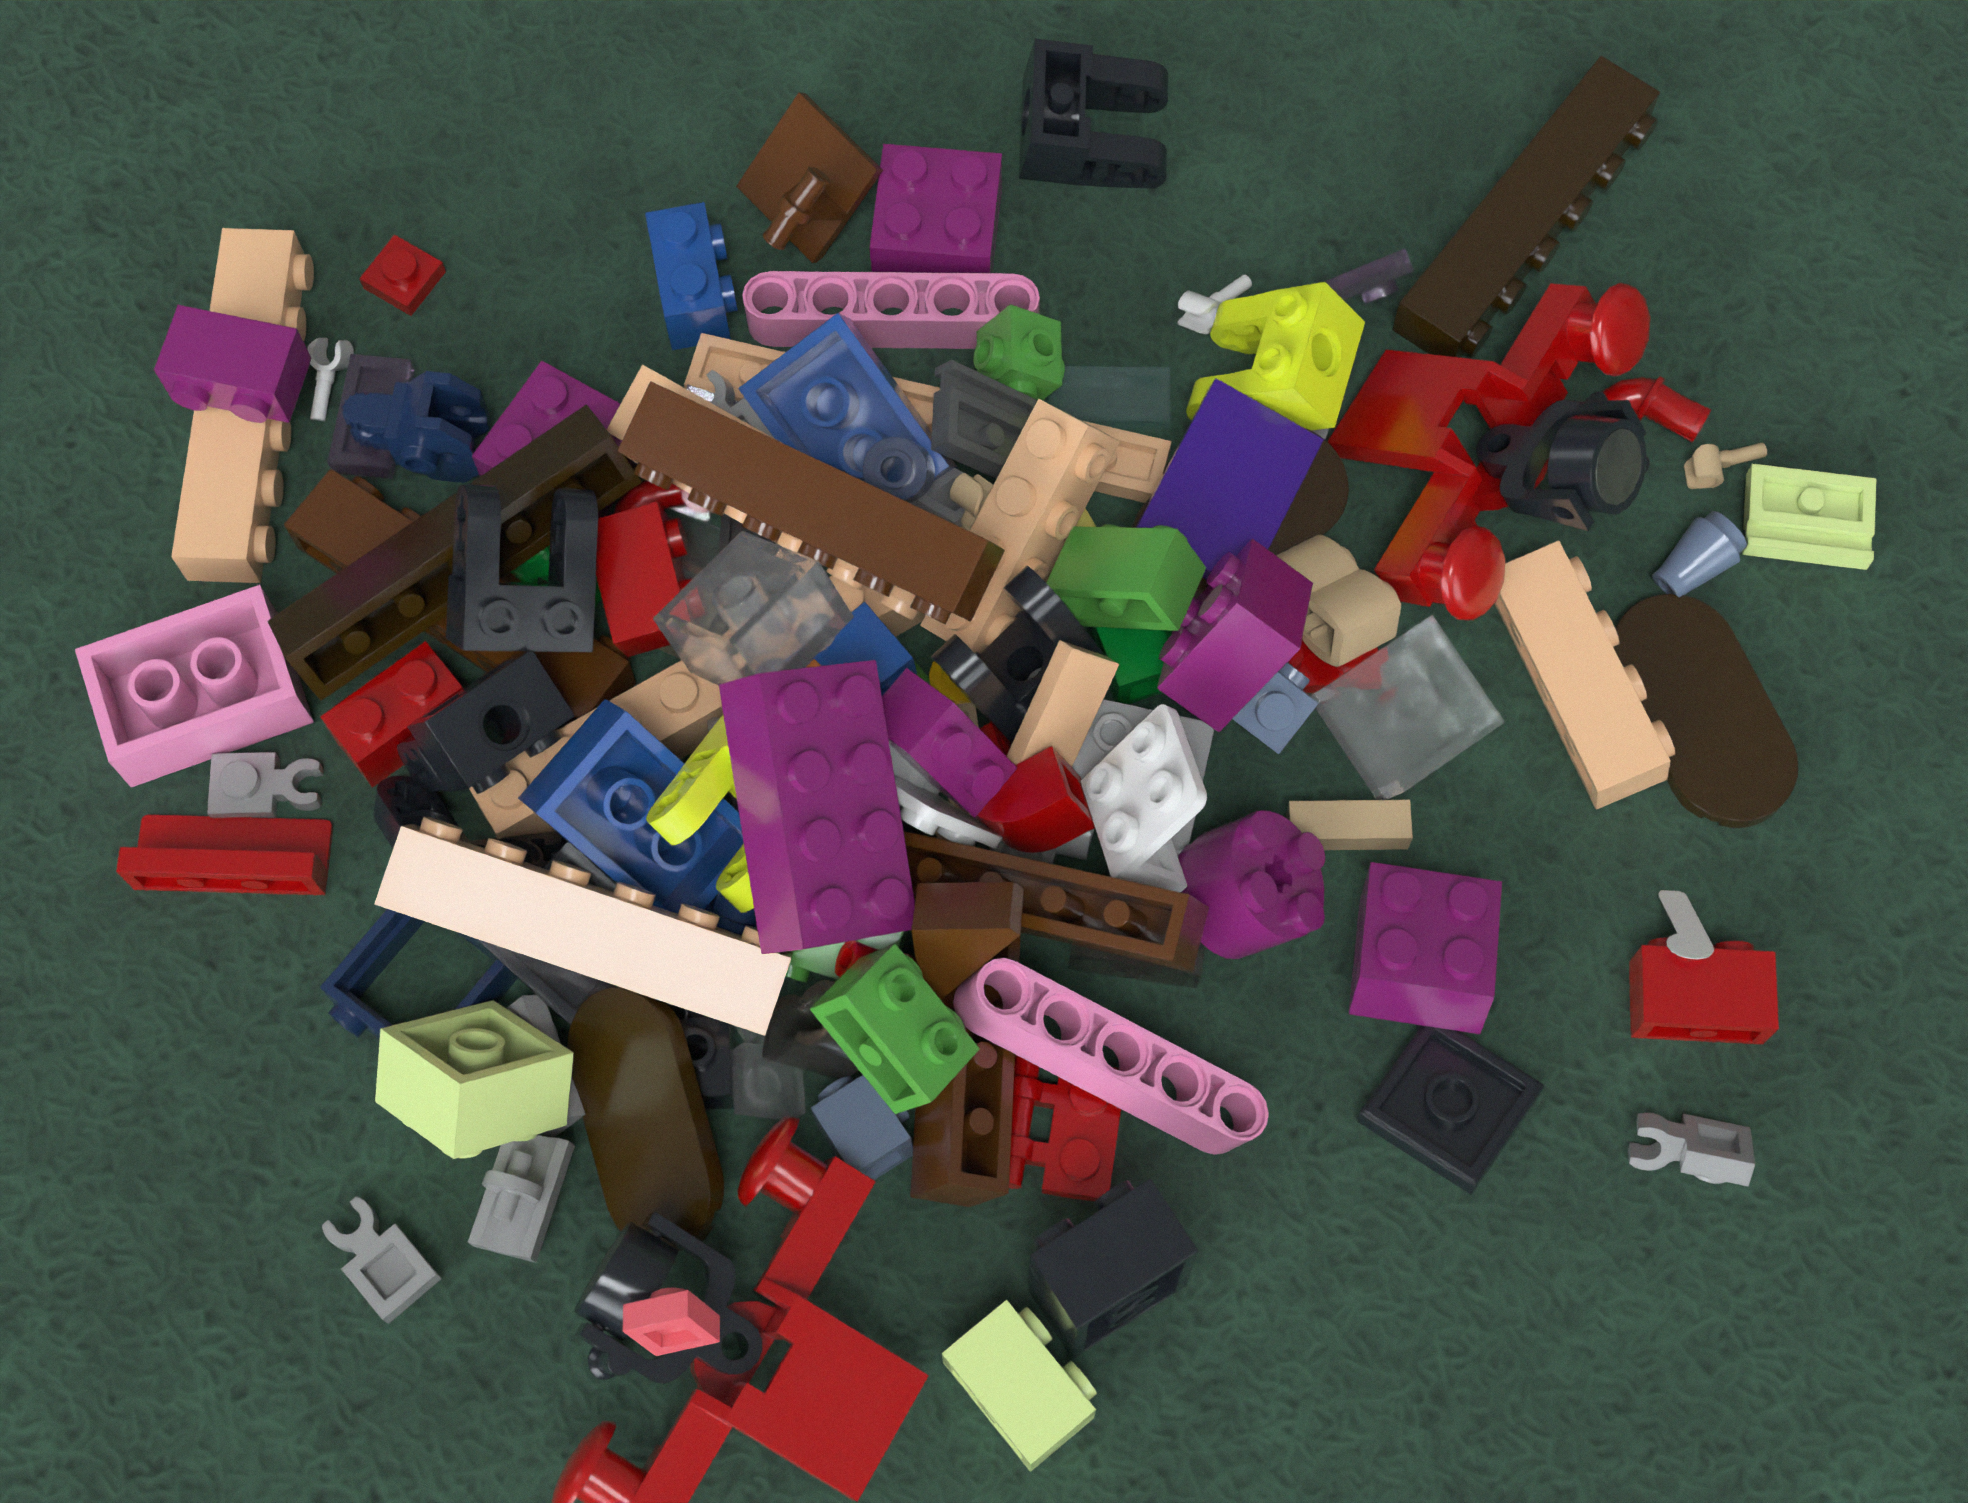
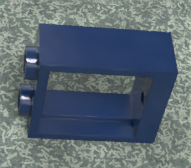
M387 909L320 986L321 990L334 1004L328 1014L355 1037L359 1038L367 1029L380 1039V1029L392 1026L390 1022L359 998L425 921ZM457 932L495 962L455 1010L492 1000L498 1003L518 978L480 945L476 938Z

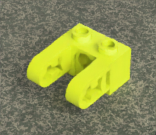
M1326 282L1273 290L1221 302L1211 328V339L1222 348L1245 354H1256L1252 369L1203 377L1196 380L1186 409L1187 416L1190 420L1193 419L1208 388L1217 378L1303 428L1309 430L1335 428L1365 321Z
M724 715L720 717L647 814L646 821L670 845H677L695 833L728 791L737 799ZM744 843L722 871L716 882V889L741 913L754 908Z

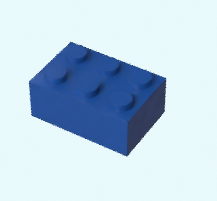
M840 313L835 314L738 388L776 440L864 482L863 462L867 452L878 441L889 437L909 439L925 447L930 453L935 466L933 481L953 468L958 469L951 458L931 450L932 431L851 319ZM893 457L887 467V477L889 481L897 482L904 477L906 466L902 459Z
M606 699L518 797L521 802L571 843L616 884L617 882H622L652 892L656 895L653 906L677 914L681 904L691 905L703 910L707 907V904L719 892L716 889V882L720 874L744 843L739 812L724 798L702 826L689 838L677 845H670L646 821L647 814L653 804L685 763L627 711Z

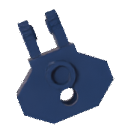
M425 371L408 383L395 382L393 395L372 392L366 395L364 392L361 394L356 392L355 395H349V398L344 400L345 404L341 406L343 409L341 413L346 424L352 428L350 432L355 442H359L360 446L364 445L367 449L373 446L376 450L390 451L396 465H401L403 468L415 473L424 474L433 480L465 483L479 475L472 458L475 452L474 439L489 431L491 417L482 392L453 374Z

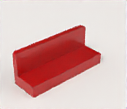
M145 815L141 819L138 846L120 847L116 872L134 890L325 895L333 825L329 820L210 818L209 816Z

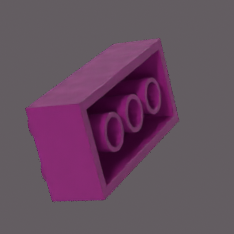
M876 660L764 672L719 684L761 954L803 950L912 930L915 901Z

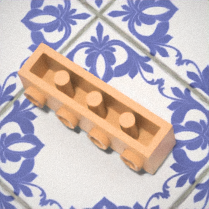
M1038 399L970 529V532L991 541L1005 550L972 621L970 622L951 613L947 623L943 624L925 615L920 626L945 641H948L956 634L974 653L978 652L981 654L1016 620L1015 615L1020 611L1003 590V587L1026 565L1047 582L1070 531L1077 525L1120 441Z
M1556 541L1505 563L1504 583L1495 605L1597 810L1667 780L1671 762L1669 757L1675 755V748L1662 721L1657 720L1651 723L1641 701L1647 699V694L1637 670L1632 664L1623 667L1613 648L1619 645V638L1612 620L1605 610L1596 613L1586 594L1592 591V586L1583 563L1577 556L1568 559L1560 541Z

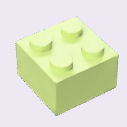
M492 1000L381 1028L375 1102L401 1120L406 1126L412 1128L437 1146L446 1155L453 1159L471 1158L479 1155L482 1150L513 1141H528L534 1139L540 1133L567 1125L574 1053Z

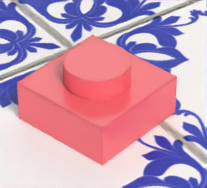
M664 1288L653 1292L649 1299L623 1304V1332L653 1355L660 1356L720 1342V1315L689 1290Z

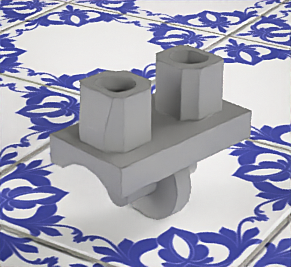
M537 1135L534 1139L528 1141H513L502 1144L493 1169L485 1172L482 1185L486 1190L468 1243L477 1248L536 1263L575 1146L568 1140Z

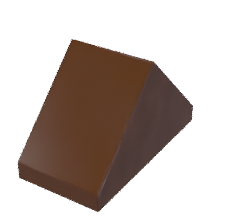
M1015 882L918 883L912 923L915 958L917 965L922 971L924 980L940 1000L1020 936L1024 888Z

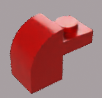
M990 722L979 728L1007 756L1012 744L997 727ZM1053 746L1015 765L1017 770L977 815L989 829L1002 836L1001 841L1012 849L1026 853H1038L1055 849L1095 828L1080 782L1082 780L1081 777Z

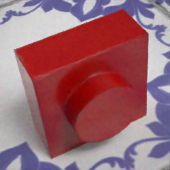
M394 234L359 279L363 289L412 316L446 273L442 261Z

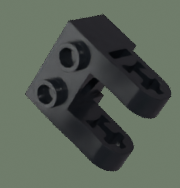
M1035 38L1023 75L1019 178L1071 185L1155 189L1164 184L1167 177V149L1164 144L1146 137L1091 131V118L1085 117V109L1130 113L1158 112L1168 103L1169 73L1167 69L1153 61L1093 54V45Z
M460 485L455 502L452 574H448L446 639L460 649L469 651L532 650L541 652H593L598 505L594 491L592 489L558 488L556 490L551 509L548 577H538L537 583L499 582L501 502L497 487L488 485Z
M1027 565L1003 587V590L1020 610L1015 615L1016 620L981 654L978 652L974 653L954 634L931 656L965 697L989 722H992L1011 744L1017 735L1059 640L1104 655L1060 597ZM1041 668L1036 676L1027 680L1032 672Z
M528 650L512 655L463 690L409 724L407 727L412 735L399 743L397 750L410 775L428 792H453L473 787L475 792L479 794L507 777L510 771L505 764L524 750L529 757H533L559 741L563 736L558 727L575 715L534 652ZM484 718L490 727L503 738L499 744L494 743L486 736L483 728Z

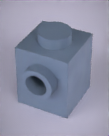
M1287 662L1238 712L1233 720L1279 754L1319 703L1303 690L1310 682V679Z
M863 1075L855 1080L851 1076H846L833 1082L819 1094L818 1099L820 1102L811 1107L816 1125L837 1158L873 1180L913 1156L911 1137L901 1124L910 1118L907 1110L894 1114Z

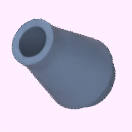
M1711 511L1705 518L1696 517L1663 565L1652 574V578L1655 584L1666 594H1675L1678 597L1686 595L1739 563V554L1747 547V542L1740 530L1728 518L1719 512Z

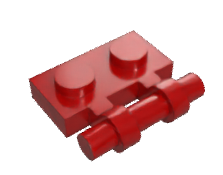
M1015 1054L1009 1188H1022L1025 1164L1045 1167L1042 1194L1095 1202L1100 1196L1110 1190L1121 1109L1058 1077L1057 1085L1039 1081L1040 1067ZM1034 1106L1054 1109L1049 1143L1029 1139Z

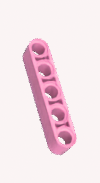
M769 271L752 277L745 285L742 294L749 333L757 342L772 347L795 346L835 315L823 314L821 311L830 307H838L843 309L839 313L851 319L871 348L975 349L977 345L976 331L1010 304L1039 314L1040 306L1038 288L1030 279L1023 275L1003 273ZM776 306L783 308V310L774 314L761 312L767 307ZM893 307L903 310V312L897 315L881 313V311ZM950 308L963 311V313L955 316L944 315L941 312Z
M1007 958L994 959L963 981L955 991L953 1001L955 1013L971 1032L1203 1152L1213 1155L1226 1153L1259 1136L1267 1125L1269 1114L1267 1103L1260 1091L1251 1084L1016 961ZM984 984L992 986L999 992L1002 997L1003 1009L996 1008L989 1003L984 993ZM1044 1015L1050 1016L1057 1022L1061 1031V1040L1055 1039L1048 1033L1044 1025ZM1103 1045L1109 1047L1116 1054L1119 1061V1070L1113 1069L1106 1062L1102 1050ZM1162 1076L1168 1078L1174 1085L1177 1094L1176 1101L1170 1098L1164 1091L1161 1082ZM1220 1106L1230 1113L1234 1124L1233 1130L1229 1129L1222 1121Z

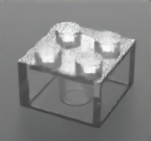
M741 531L653 620L690 673L719 686V684L758 673L804 668L819 652L832 644L836 635L854 616L819 561Z
M1433 615L1406 630L1310 695L1319 703L1315 709L1377 800H1387L1405 792L1504 723V720Z

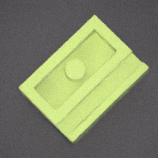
M1752 464L1746 473L1743 530H1745L1747 547L1742 551V555L1867 570L1874 560L1872 537L1875 534L1876 478Z

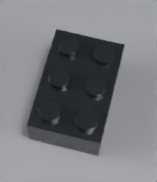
M1151 1178L1136 1188L1132 1186L1129 1180L1116 1185L1094 1202L1098 1211L1076 1226L1073 1225L1070 1218L1064 1219L1044 1231L1034 1240L1038 1249L1030 1254L1028 1291L1072 1360L1187 1285L1198 1249Z

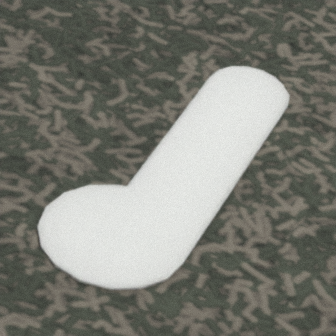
M1661 890L1658 893L1659 898L1677 934L1668 938L1666 941L1667 947L1676 955L1688 959H1704L1711 956L1714 952L1713 944L1687 895L1681 891Z

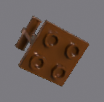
M799 92L736 187L772 222L762 235L768 244L778 250H784L790 240L812 263H817L826 254L883 172V169L806 93Z

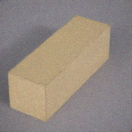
M1410 800L1289 801L1286 811V818L1302 833L1310 832L1314 834L1321 842L1324 850L1408 849L1413 838Z

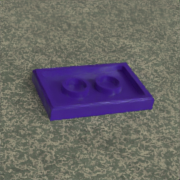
M1215 378L1135 528H1153L1163 525L1178 529L1187 538L1189 545L1206 566L1202 578L1207 580L1214 566L1226 553L1231 552L1236 556L1252 538L1266 549H1269L1324 439Z

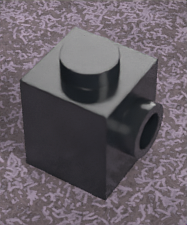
M690 1010L681 1011L679 1013V1021L685 1034L705 1110L737 1108L736 1039L733 1025Z

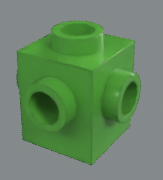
M1010 304L976 331L977 345L974 351L973 362L977 372L1036 400L1045 399L1062 386L1065 364L1062 359L1061 321Z

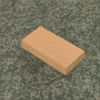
M1059 640L1006 757L1014 765H1017L1053 746L1072 767L1119 664L1107 656Z

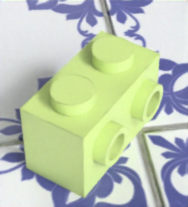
M1006 1300L942 1352L943 1364L1031 1472L1094 1419L1096 1409L1089 1400L1097 1392L1072 1361L1061 1367L1046 1349L1045 1345L1052 1340V1337L1036 1315L1028 1307L1017 1313Z

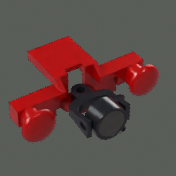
M1620 282L1609 287L1599 302L1596 303L1586 286L1550 283L1501 365L1494 361L1385 350L1331 435L1328 443L1334 448L1339 457L1343 459L1434 472L1374 569L1382 581L1387 582L1393 587L1400 602L1430 607L1433 602L1445 604L1447 611L1457 620L1467 621L1484 615L1493 606L1504 583L1505 556L1499 539L1489 529L1479 527L1475 522L1480 511L1499 510L1509 506L1515 513L1532 515L1589 531L1594 520L1588 511L1617 515L1626 510L1636 499L1650 461L1646 455V443L1644 440L1647 432L1629 400H1608L1604 392H1595L1584 402L1564 400L1568 391L1561 379H1569L1579 361L1595 363L1604 374L1610 376L1622 375L1630 371L1640 361L1649 341L1651 317L1646 299L1636 287ZM1463 400L1466 404L1477 406L1491 429L1478 441L1476 455L1480 462L1477 467L1453 429L1446 428ZM1548 469L1549 486L1551 489H1535L1544 479Z
M785 1116L764 1136L752 1153L742 1173L737 1190L738 1198L745 1207L760 1191L794 1212L780 1235L783 1238L781 1244L753 1289L776 1303L774 1307L758 1301L733 1302L727 1305L733 1293L736 1280L735 1266L731 1260L657 1212L648 1214L641 1225L642 1227L629 1221L603 1257L574 1309L576 1314L592 1323H581L575 1333L576 1337L593 1346L588 1356V1367L591 1373L597 1379L607 1380L616 1375H624L632 1369L651 1382L666 1384L677 1379L691 1365V1373L699 1389H694L662 1445L656 1444L643 1468L607 1447L616 1429V1422L610 1420L602 1421L581 1440L569 1457L558 1478L552 1503H573L575 1499L583 1503H688L732 1427L847 1498L858 1502L929 1375L807 1300L876 1181L836 1156L823 1162L792 1143L791 1139L798 1127L799 1118ZM662 1238L701 1261L706 1269L705 1285L700 1300L720 1315V1342L660 1355L653 1359H645L603 1332L606 1331L621 1341L625 1340L628 1335L623 1332V1304L649 1299L651 1294L662 1286L678 1254V1250L660 1239ZM729 1333L737 1338L739 1351H741L738 1356H734L732 1359L724 1356L721 1350L723 1338ZM785 1340L791 1346L764 1392L750 1385V1380L773 1341Z

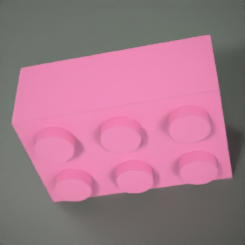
M261 585L75 649L108 762L130 787L210 760L212 754L230 753L314 723L299 675L284 657L267 622L278 613Z

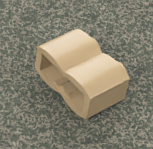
M1316 535L1276 555L1313 582L1302 640L1321 660L1332 666L1339 667L1396 637L1402 605L1397 593L1390 584L1382 581L1376 575L1359 569L1355 558L1348 549L1326 536Z

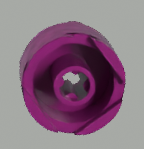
M1263 810L1250 813L1201 834L1193 843L1186 845L1179 854L1178 859L1188 885L1181 893L1189 894L1209 907L1201 943L1221 957L1240 959L1305 936L1309 932L1321 928L1324 923V882L1321 868L1325 863L1323 846L1314 834L1310 832L1302 833L1291 821L1280 814Z

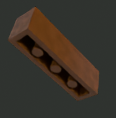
M1020 936L988 962L994 959L1007 958L1019 963ZM984 984V993L989 1003L996 1008L1003 1009L1002 997L999 992L992 986ZM959 986L941 999L944 1005L954 1012L953 1001L955 991ZM965 1027V1031L980 1050L932 1102L915 1107L910 1198L972 1207L1009 1194L1015 1054L971 1032Z

